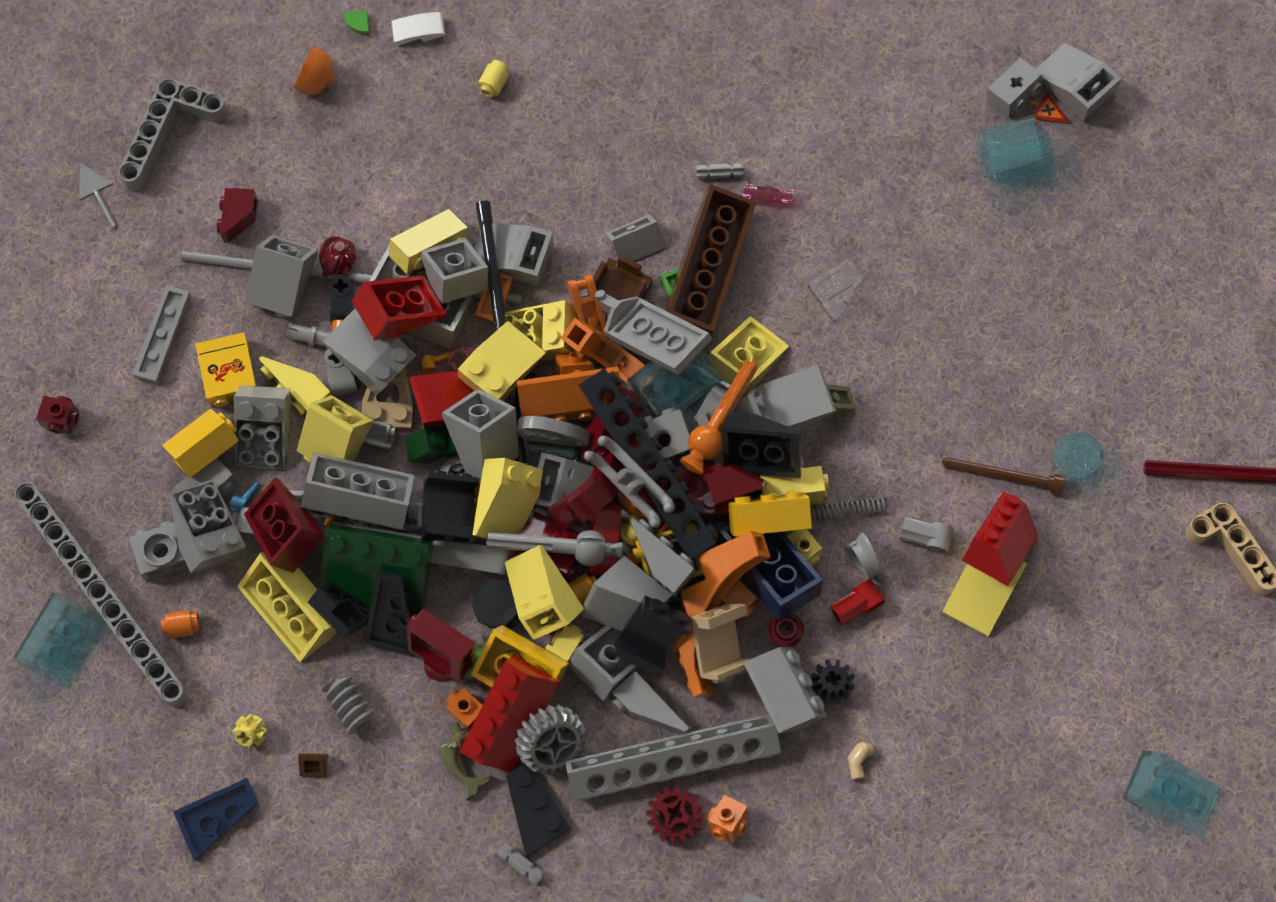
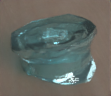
M1088 433L1068 434L1060 439L1053 455L1055 465L1060 474L1077 480L1089 479L1103 464L1102 445Z

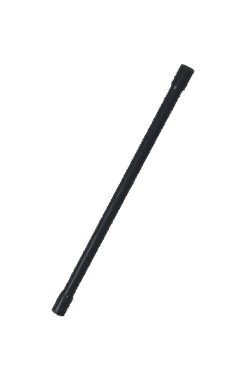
M483 200L476 203V211L481 230L485 263L488 266V285L496 332L506 323V315L492 226L490 201ZM515 388L505 399V402L516 408V422L518 424L520 410L517 390ZM517 435L519 457L514 461L527 465L524 438Z

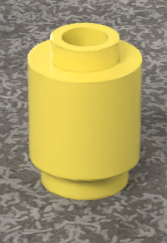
M493 60L489 63L477 84L480 92L487 97L499 96L509 77V67L498 60Z

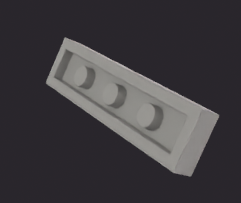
M168 285L165 286L132 374L134 378L158 384L190 300V291Z

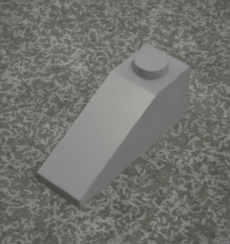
M636 671L612 691V698L614 699L612 704L620 713L626 712L630 717L679 735L689 733V727Z

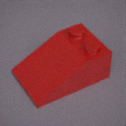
M424 275L366 281L352 299L353 305L373 340L398 337L442 319L447 315Z

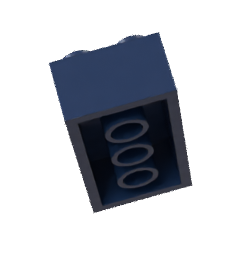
M730 524L719 530L718 546L738 537L733 536L731 533ZM783 531L763 533L771 558L754 566L743 575V578L778 621L819 597L823 579Z

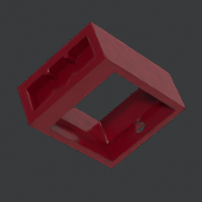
M422 609L418 615L414 614L409 619L406 625L408 650L460 683L475 664V641L425 609Z

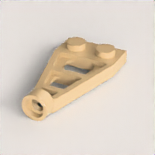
M404 367L398 373V376L388 384L395 385L398 388L400 399L397 403L378 402L376 399L377 395L368 387L362 400L361 413L375 421L390 423L392 427H396V430H412L413 402L406 368Z

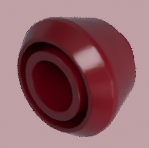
M793 613L780 621L773 617L768 628L769 636L778 646H795L803 638V622Z

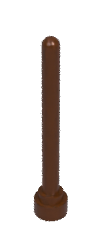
M948 457L942 460V465L946 468L1046 487V490L1051 491V494L1060 496L1063 491L1064 475H1049L1048 478Z

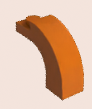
M575 317L560 338L579 353L593 358L606 368L618 367L620 378L632 387L638 384L649 368L648 365L634 356L624 346L607 338L606 334Z

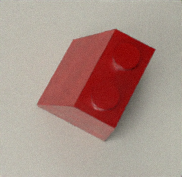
M458 371L409 377L423 426L428 428H446L442 412L474 391L458 378Z

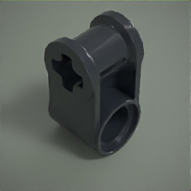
M336 276L330 282L329 311L331 326L332 321L344 320L355 309L352 303L354 298L352 284L349 278L345 276ZM342 287L345 288V289L343 290V293H339V292H340V288H342Z

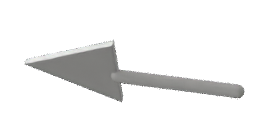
M80 162L79 200L94 193L112 228L115 229L117 225L99 193V190L112 183Z

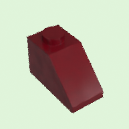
M724 462L709 466L711 471L704 475L714 504L762 489L767 485L765 479L733 463L725 466Z

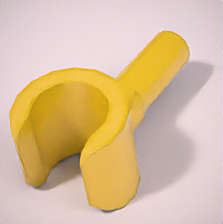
M453 350L436 356L425 355L421 363L423 373L434 372L436 370L435 363L455 356Z

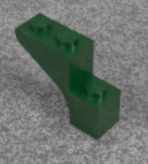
M423 427L405 438L409 462L430 464L442 457L458 454L447 427L444 429Z

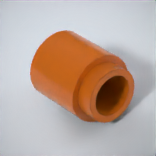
M184 610L165 613V619H161L163 635L167 634L169 639L192 636L195 632H200L198 612Z

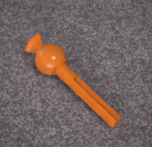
M745 360L708 424L696 427L690 433L687 442L691 453L680 459V462L688 470L702 475L703 461L713 459L721 452L723 448L722 426L729 412H733L756 373L758 366H756L755 361Z

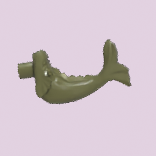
M456 722L449 726L453 736L441 742L439 753L448 771L465 784V799L467 800L477 795L478 787L490 782L492 776L490 774H484L475 778L466 776L465 769L461 763L462 759L460 758L462 753L459 751L469 730L463 731L459 722Z

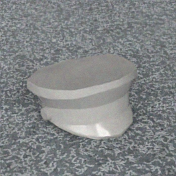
M863 532L858 535L856 541L844 547L850 561L869 579L876 575L885 576L887 574L872 544Z

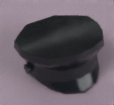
M496 580L479 587L471 602L479 623L490 629L502 625L509 629L521 622L518 617L510 583Z

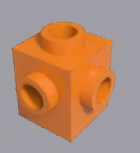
M578 351L556 355L555 375L594 370L593 362H590L585 354Z
M724 795L718 806H714L707 817L712 836L719 841L724 842L726 840L734 844L737 837H742L747 829V821L749 819L748 806Z

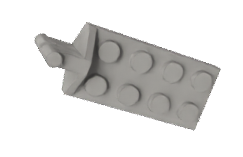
M599 290L595 294L608 318L604 328L607 338L677 375L712 340L708 332L639 297L617 300L605 294L603 290Z

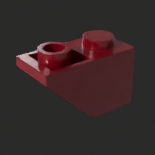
M225 188L224 196L220 197L219 202L222 217L217 220V233L221 235L223 242H230L256 221L258 197L254 189Z

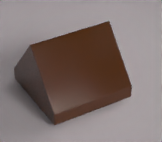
M298 754L300 776L326 777L328 754Z

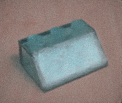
M702 349L679 375L650 361L628 378L627 382L634 392L640 394L642 403L657 418L662 416L661 412L672 407L683 411L723 380V378Z
M52 592L12 660L40 677L66 689L106 621L67 596Z

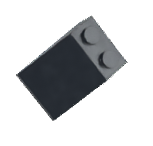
M729 412L722 426L725 466L733 463L757 475L801 478L799 430L754 413Z

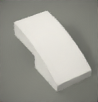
M441 12L417 14L391 21L394 42L398 46L417 39L427 42L445 35Z

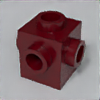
M43 396L36 420L42 427L47 428L52 433H71L73 426H76L79 421V411L68 397L57 396V398Z

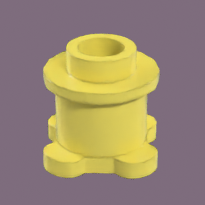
M631 514L629 516L630 522H624L620 525L619 533L621 540L630 546H635L637 537L631 520L634 518L639 522L642 519L649 524L648 519L639 518Z

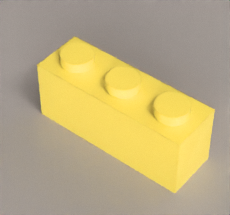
M448 209L391 238L388 256L406 274L419 270L424 266L421 258L422 250L466 238L467 226Z

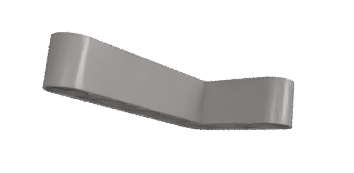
M174 79L162 80L157 86L120 166L119 176L124 186L130 191H138L143 188L178 111L214 123L223 121L227 117L228 112L221 95ZM169 92H175L170 96H166ZM192 99H197L193 103H188ZM214 106H219L216 110H210ZM166 112L162 116H157L159 113ZM151 133H156L152 137H147ZM141 154H146L143 158H137ZM137 174L135 178L128 179L129 176Z

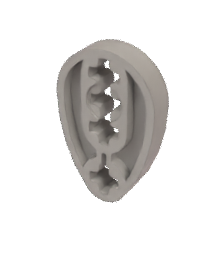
M542 416L520 417L516 431L517 435L527 440L577 447L589 446L591 434L589 430L580 426Z

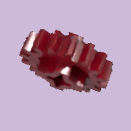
M676 785L674 791L670 792L666 786L664 787L665 794L661 795L659 792H656L655 797L657 801L649 800L648 805L653 809L646 810V816L652 817V819L647 821V826H655L652 835L655 836L660 833L661 842H664L666 838H670L671 845L675 844L676 839H680L681 843L684 844L685 836L688 835L693 839L695 835L692 830L701 829V825L697 821L703 820L704 815L697 812L703 806L702 804H695L698 797L696 794L691 797L688 796V788L682 793L679 792V787ZM677 798L675 802L669 804L664 802L668 799ZM686 803L692 810L693 818L685 811ZM679 807V816L681 818L676 817L670 824L669 812L674 813ZM657 813L664 817L665 823L663 827L657 820ZM681 826L686 828L680 832H673L675 828Z

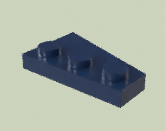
M248 778L173 811L194 861L258 803Z

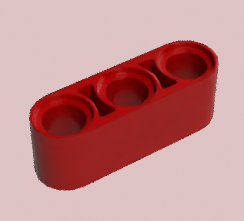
M609 502L592 516L590 530L601 533L607 543L616 544L619 542L621 503ZM604 556L600 564L587 566V574L602 576L617 563V558Z

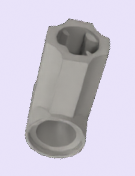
M905 517L899 540L925 546L930 552L945 555L948 553L954 528L941 522L930 524Z

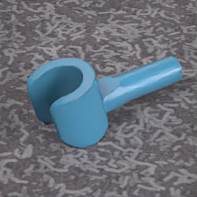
M255 481L243 497L234 495L230 502L231 510L240 512L241 508H247L250 497L260 484Z

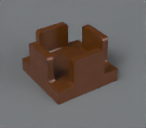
M621 255L617 261L608 258L607 262L602 261L593 276L597 291L603 290L605 294L617 300L632 297L643 299L653 282V278L642 273V266Z

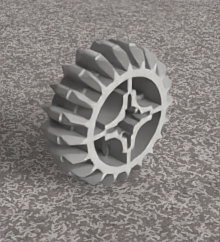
M558 704L554 708L548 705L545 711L539 708L536 715L530 714L529 721H522L524 728L517 730L519 737L515 739L517 753L525 765L534 772L538 770L544 774L548 770V772L553 774L556 768L563 771L565 761L571 760L573 757H579L578 750L584 749L582 742L586 740L584 733L586 730L579 716L568 707L563 708Z

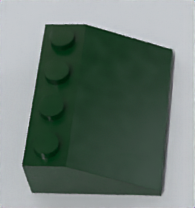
M332 524L326 528L322 586L333 583L345 593L357 598L359 607L371 608L378 571L383 570L405 576L410 614L418 615L425 608L434 541Z

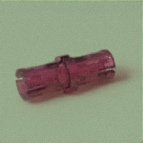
M744 184L743 197L762 201L768 205L769 202L791 205L792 189H779L767 184L766 187Z

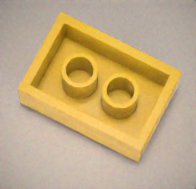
M502 625L493 629L471 676L492 687L504 662L516 655L561 681L570 663Z

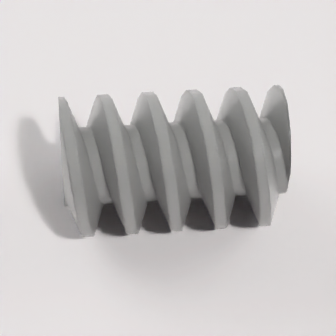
M351 675L337 678L322 689V692L326 693V699L332 701L331 707L337 710V717L343 718L341 723L344 727H348L347 733L349 735L356 734L365 729L371 723L369 718L374 714L373 710L364 711L369 705L367 701L359 703V700L363 697L362 693L354 695L353 692L358 688L357 684L348 685L353 679Z

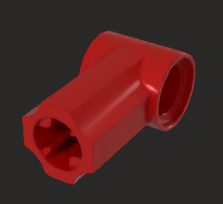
M868 579L856 586L852 593L830 605V609L836 620L841 625H844L864 612L869 613L875 610L886 600L872 579Z

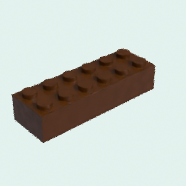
M710 184L703 195L665 311L708 332L710 336L714 333L756 201Z

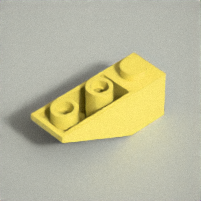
M262 356L259 358L262 365L260 371L269 381L273 378L278 383L277 388H290V398L294 401L292 405L300 415L307 414L310 402L331 396V392L314 374Z

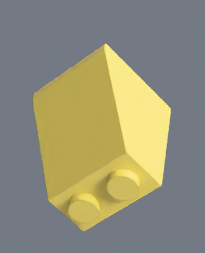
M332 395L310 402L297 452L304 455L303 458L310 463L314 452L355 461L374 420Z

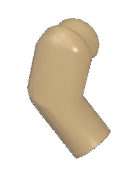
M859 742L848 756L852 780L865 778L862 762L866 757L872 756L874 748L870 743Z

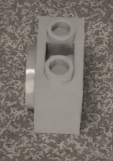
M675 407L663 410L661 412L662 416L654 419L651 416L644 417L649 425V428L645 430L651 438L656 436L659 441L660 437L664 434L671 436L670 445L660 450L664 459L669 457L671 460L690 452L687 441L691 432L685 414L681 409L676 410ZM637 434L635 437L640 447L643 444V437ZM647 457L644 461L645 466L656 465V457Z
M173 520L165 521L159 525L160 527L151 530H139L134 536L129 537L140 575L145 581L187 567L179 549ZM168 549L166 556L162 558L157 557L160 550Z

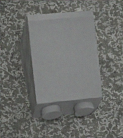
M273 235L268 237L256 247L245 303L251 304L253 308L258 310L268 309L274 311L280 317H292L299 311L318 249Z
M476 389L442 412L447 429L467 473L481 480L484 459L507 458L515 460L519 457L515 407L480 389Z
M623 556L594 582L583 604L584 610L580 615L622 631L645 595L659 599L669 606L668 602L672 594L627 557Z

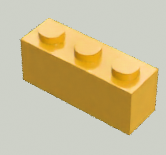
M800 490L788 491L786 496L776 497V493L761 494V498L750 499V496L735 497V501H728L730 530L733 536H741L749 531L772 533L812 528L810 499L806 494H802Z

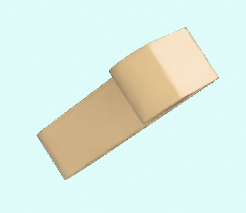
M1227 503L1216 504L1192 519L1186 529V536L1190 542L1202 544L1216 536L1256 594L1266 596L1276 588V569L1231 505ZM1216 513L1223 514L1226 522L1219 521L1216 518ZM1194 526H1201L1205 534L1197 533ZM1230 535H1237L1241 543L1233 542ZM1245 556L1253 557L1256 564H1249ZM1266 579L1269 581V583L1264 584L1261 582V580L1264 581Z

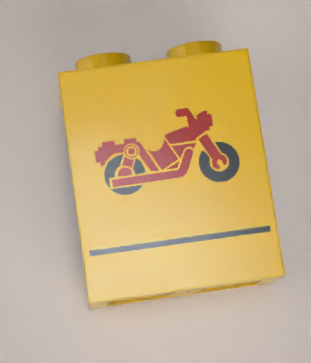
M245 332L195 344L205 395L210 407L221 408L229 405V402L234 401V395L240 385L256 386L249 354V341Z

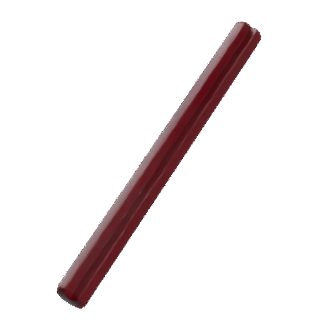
M1146 460L1143 465L1145 475L1276 483V468Z

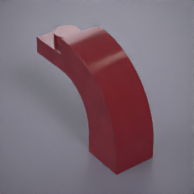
M613 453L603 457L617 473L626 468ZM594 466L593 472L588 479L575 491L551 505L548 512L565 530L580 520L582 522L588 520L608 504L620 490L598 467Z

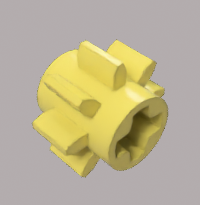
M249 714L247 718L241 716L236 721V727L232 732L235 733V739L240 745L250 748L253 744L259 746L265 739L264 735L268 730L265 728V723L260 717Z

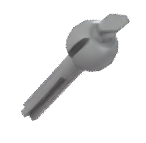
M593 530L579 533L577 539L488 532L487 548L528 551L541 544L548 553L575 555L576 560L586 566L600 564L604 556H613L621 559L623 555V542L616 544L607 543L601 533Z

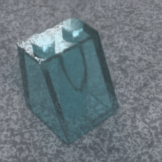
M1034 115L978 132L979 142H976L979 155L983 156L984 164H981L983 176L988 178L993 184L1056 175L1047 131Z

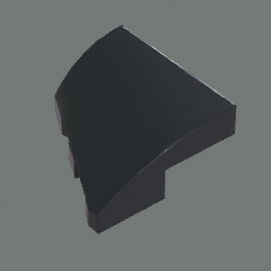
M333 583L319 587L308 601L343 638L368 624L369 613L358 606V599L345 593Z

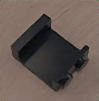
M440 470L428 473L423 481L422 540L472 545L477 539V536L473 535L475 488L480 483V478L472 477L468 473L447 475V472Z
M645 595L615 640L614 656L660 678L665 671L666 657L682 634L687 636L690 634L691 618L685 612L675 610L665 605L661 600Z

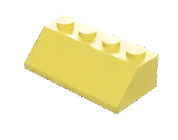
M263 552L258 555L237 585L239 590L299 662H303L337 632L308 603L317 589L299 567L294 573L271 566Z

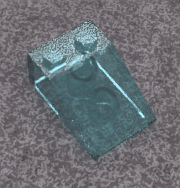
M1142 750L1122 799L1143 811L1201 836L1221 787L1162 752Z

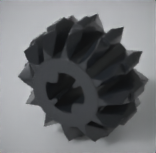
M829 659L825 660V667L817 664L816 670L818 673L811 674V679L815 681L812 683V688L814 690L819 689L816 693L818 697L821 698L823 695H826L825 703L827 704L830 702L831 697H834L836 704L841 701L840 695L848 699L850 696L848 690H854L855 687L852 682H849L855 678L853 673H847L850 666L847 664L840 668L839 659L835 661L834 666H832ZM829 677H833L834 680H838L836 686H833L831 682H828Z

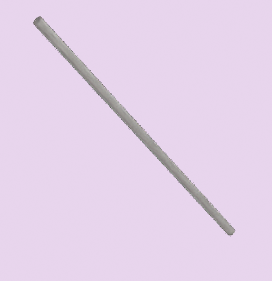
M182 251L181 254L182 261L252 269L253 260L189 251ZM314 267L310 277L330 280L336 276H343V274L323 277V269ZM349 272L347 278L353 283L363 284L369 281L372 275ZM482 292L476 293L474 298L480 299ZM509 293L507 302L522 304L523 294Z

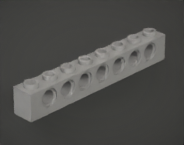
M766 714L565 761L573 800L587 801L598 795H612L624 789H638L654 782L664 783L671 780V778L689 777L701 771H715L731 764L741 765L757 758H770L774 754L781 753L777 729L770 715ZM756 739L753 743L746 744L748 740ZM730 745L729 748L725 750H720L722 746ZM698 751H705L702 755H694ZM678 757L676 761L669 762V759ZM652 763V766L643 768V765ZM621 769H626V770H627L626 772H624V773H622V774H618V773H617V772H618L619 770H621ZM595 775L601 776L599 779L596 780L591 779Z

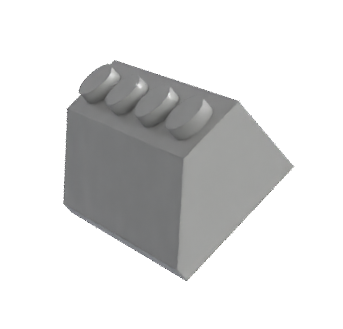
M314 452L305 483L301 507L402 530L414 475Z

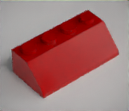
M1003 491L975 534L961 561L1009 586L1038 537L1027 504L1017 496Z
M516 655L506 660L459 752L481 765L510 772L514 771L520 760L515 741L519 737L517 730L524 728L522 721H529L530 714L536 715L539 708L544 711L546 710L560 681Z

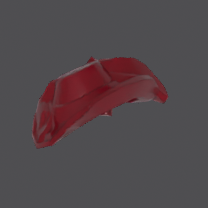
M333 236L324 241L319 252L323 277L343 274L345 277L348 276L357 259L355 245L351 241Z

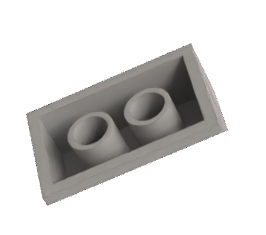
M779 647L744 662L779 734L803 731L827 716L823 710L824 704L822 700L815 694L812 688L811 678L803 671L800 665V657L792 647Z

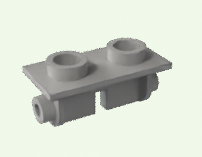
M374 420L363 443L390 450L398 435L396 427H392L390 423Z

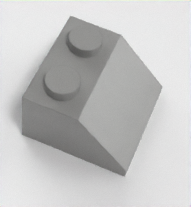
M466 238L421 251V258L430 286L442 304L487 290L488 266Z

